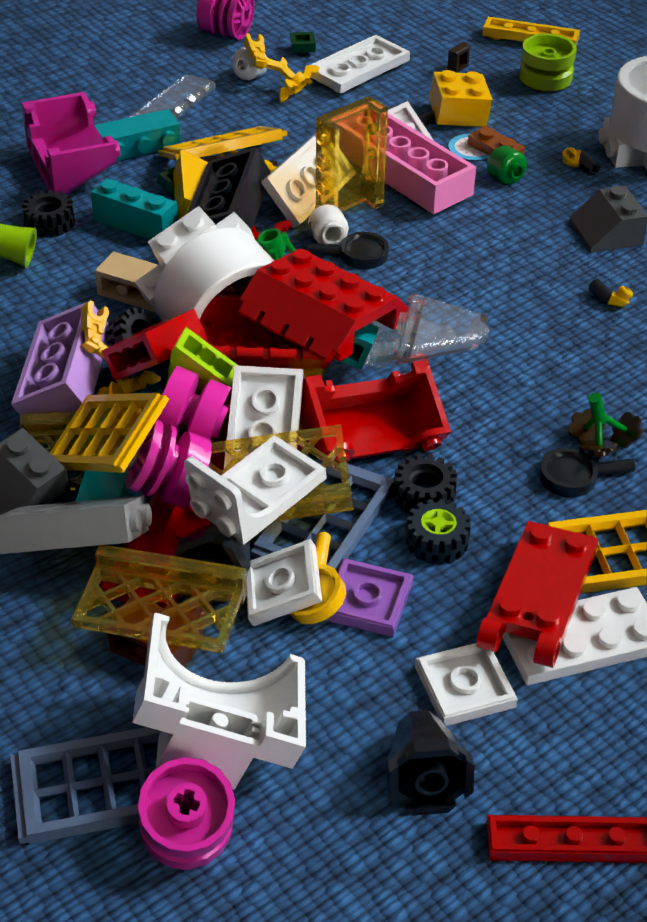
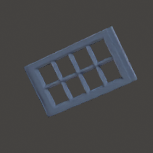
M319 456L315 462L326 468V475L346 482L339 493L320 486L315 487L310 493L332 500L327 510L322 512L301 504L306 498L304 496L265 528L250 551L251 557L259 558L284 549L272 544L281 531L305 541L311 539L315 544L318 532L325 523L349 531L341 544L330 540L329 549L335 551V553L326 565L335 568L338 572L343 558H349L391 495L394 488V480L348 463L340 466H331L330 463L323 462ZM352 484L375 492L368 504L345 496ZM339 503L362 511L355 523L331 514ZM295 512L319 520L311 532L287 524Z
M144 727L20 750L17 754L10 755L19 843L28 842L30 845L139 823L138 804L116 808L113 784L140 780L141 787L143 786L150 773L157 769L156 767L147 768L144 746L158 743L161 731ZM134 748L138 770L111 775L108 752ZM98 755L102 777L75 782L72 759ZM62 761L65 784L38 789L36 766ZM103 787L107 810L79 816L76 792ZM67 794L70 818L42 823L39 799Z

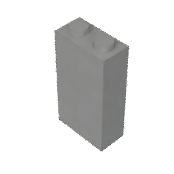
M144 495L19 507L0 515V554L129 543L149 531L148 526L152 523L151 507L149 504H145Z

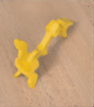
M249 33L245 36L243 44L249 57H253L255 61L253 66L260 70L263 68L276 70L286 78L284 80L286 87H282L279 91L281 103L288 99V95L296 94L307 84H312L313 81L310 77L319 71V66L306 65L303 73L298 72L295 74L287 67V61L284 57L281 58L280 62L265 57L264 37L261 34L258 35L256 41L251 39Z
M89 301L81 307V331H84L85 342L81 344V347L88 353H96L105 360L101 350L108 346L101 342V336L109 316L108 307L104 306L95 315L93 312L94 302ZM144 370L139 377L134 375L129 379L126 376L116 380L117 384L111 382L109 387H101L97 395L131 394L145 389L147 383L153 385L159 382L161 377L151 371Z

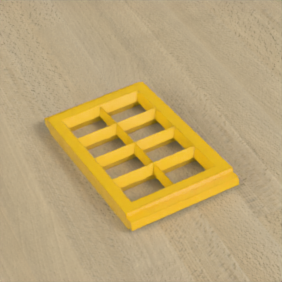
M257 126L162 147L163 150L158 151V154L164 158L178 160L183 149L201 158L283 140V137L288 135L287 130Z
M159 393L87 395L50 451V454L66 470L124 473L165 408L169 398Z
M647 510L548 522V526L587 534L592 537H596L595 532L616 530L623 545L601 548L598 542L594 558L598 559L604 574L587 576L581 594L647 585V568L642 569L635 554L646 552L647 542L631 544L624 530L646 526L647 528ZM627 554L634 570L612 573L605 557Z

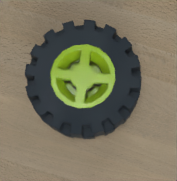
M433 499L427 500L426 505L422 502L418 503L416 509L412 508L407 517L406 544H408V550L410 553L415 552V557L419 560L424 557L426 563L431 564L432 560L437 561V565L444 564V560H447L449 563L455 562V557L460 559L464 555V551L468 549L471 529L470 517L468 514L465 515V509L462 507L457 509L456 503L452 501L449 504H445L443 499H439L438 503H434Z

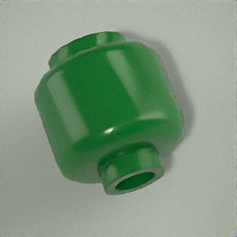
M507 145L496 148L490 154L487 161V170L491 177L506 185L518 182L524 176L527 168V161L524 155Z

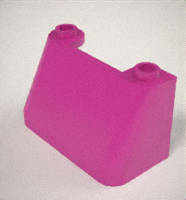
M84 92L22 102L26 142L30 156L48 190H53L54 194L57 191H61L63 195L70 194L115 164L117 157H120L118 141L113 140L111 136H106L102 139L93 124V118L96 117L95 104L93 101L89 102Z

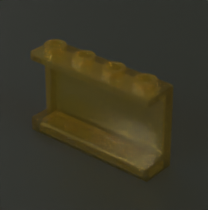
M367 96L316 118L315 209L328 204L336 206L343 212L364 201L374 208L384 205L388 107L374 98Z

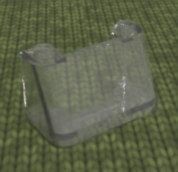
M411 294L408 298V302H410L408 313H400L396 329L392 330L377 321L372 322L379 329L364 365L379 369L476 349L479 344L483 345L487 339L489 327L486 325L488 316L422 295Z

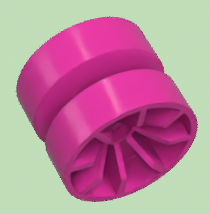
M176 366L162 394L167 396L169 401L157 420L163 422L164 428L167 425L176 426L177 435L182 425H188L186 432L189 431L208 438L212 443L213 438L218 439L230 407L227 406L232 387L211 379L205 385L201 395L196 394L199 374Z

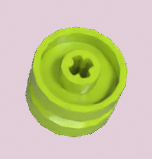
M537 34L526 38L522 44V62L519 69L520 81L530 88L541 91H557L568 87L573 80V64L577 52L576 44L569 38L556 34Z

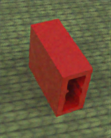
M195 309L154 324L101 350L114 380L116 381L158 365L171 358L172 349L185 327L199 336V331H204Z

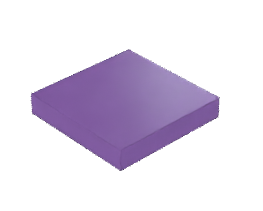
M343 558L337 573L345 583L346 596L341 607L326 621L394 637L413 585L414 575Z

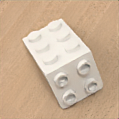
M275 435L221 476L193 456L184 461L186 470L185 480L189 486L190 506L198 517L206 518L213 524H216L222 534L227 537L234 536L242 545L246 544L327 479L326 468Z

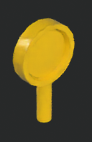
M319 532L315 542L322 602L290 613L291 617L301 624H315L325 621L337 612L346 596V586L335 568L326 565L331 539L330 534L326 532Z

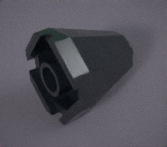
M212 522L181 538L176 547V555L172 561L170 571L184 594L190 597L193 594L203 596L207 599V603L213 606L239 598L251 567L249 541L242 545L234 536L227 537L222 534L216 524Z
M429 710L410 711L398 722L387 761L389 799L397 805L398 800L405 805V810L414 816L450 812L457 806L455 800L459 796L464 794L466 799L474 791L475 765L472 754L440 718Z

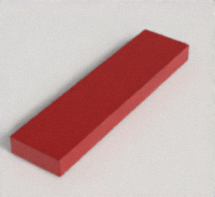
M487 815L488 860L647 863V817Z

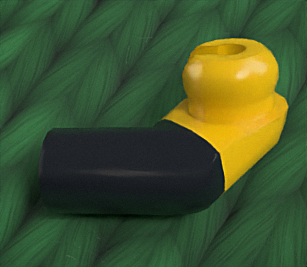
M572 147L563 150L562 158L567 166L583 168L590 175H595L599 172L600 165L586 152L575 150Z
M599 279L593 280L589 285V291L603 304L624 307L630 303L629 299L633 296L632 290L628 287L620 286L617 292H614Z

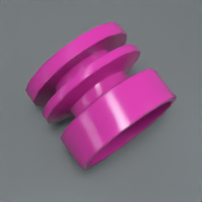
M198 0L196 17L199 29L203 32L222 34L224 37H232L237 40L243 39L253 21L254 0Z
M156 420L128 465L125 479L126 489L138 492L142 487L143 495L152 496L161 484L160 499L162 502L181 509H187L190 506L191 497L189 486L185 480L186 470L184 461L193 456L208 467L212 443L210 439L189 431L185 432L176 443V426L167 425L164 428L163 422Z

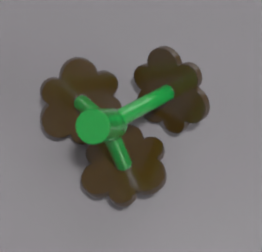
M592 393L588 396L590 409L584 410L582 414L574 413L571 417L572 423L568 426L569 435L578 438L579 443L582 444L579 445V450L589 451L590 456L598 458L610 455V452L616 451L618 446L628 448L642 434V429L639 427L642 422L640 417L626 412L618 422L606 415L600 393ZM605 423L611 425L614 432L610 441L603 440L602 430L605 427Z

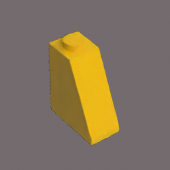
M183 149L180 152L173 172L178 219L187 214L208 163Z

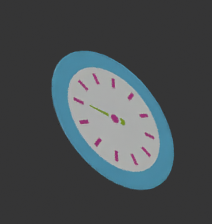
M469 134L458 135L449 142V150L463 159L484 160L489 158V155L467 144Z

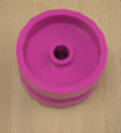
M183 757L167 761L150 773L140 790L138 822L143 845L155 860L169 868L191 870L208 865L222 854L231 838L235 808V797L231 783L222 771L203 759Z

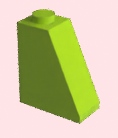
M185 327L172 349L167 383L175 367L180 366L199 374L196 394L201 395L205 385L211 379L231 387L234 366L237 364Z

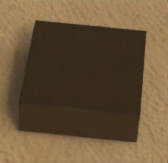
M461 42L449 50L447 70L458 73L468 67L470 44Z

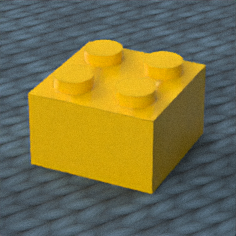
M451 70L434 72L429 101L432 110L435 111L437 125L487 126L493 99L483 74L474 71L455 73Z

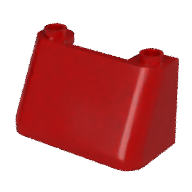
M428 360L412 362V371L399 374V371H392L386 379L333 386L332 380H326L323 383L321 375L305 377L303 379L299 422L321 460L330 463L331 466H340L351 459L422 448L423 451L439 448L442 445L441 441L451 433V429Z

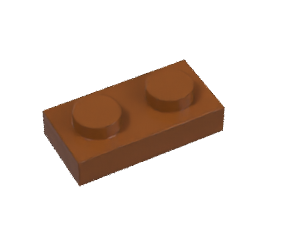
M483 126L468 135L467 144L489 156L496 148L505 145L514 148L523 155L525 152V146L487 126Z

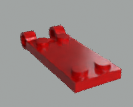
M528 521L489 613L481 622L476 647L496 653L504 632L537 641L533 663L554 668L595 556L599 538Z

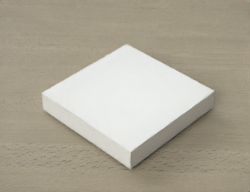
M311 539L251 560V567L246 579L248 619L253 626L322 602L316 546Z
M476 643L415 659V668L438 718L446 726L517 707L518 699L494 652L477 648Z

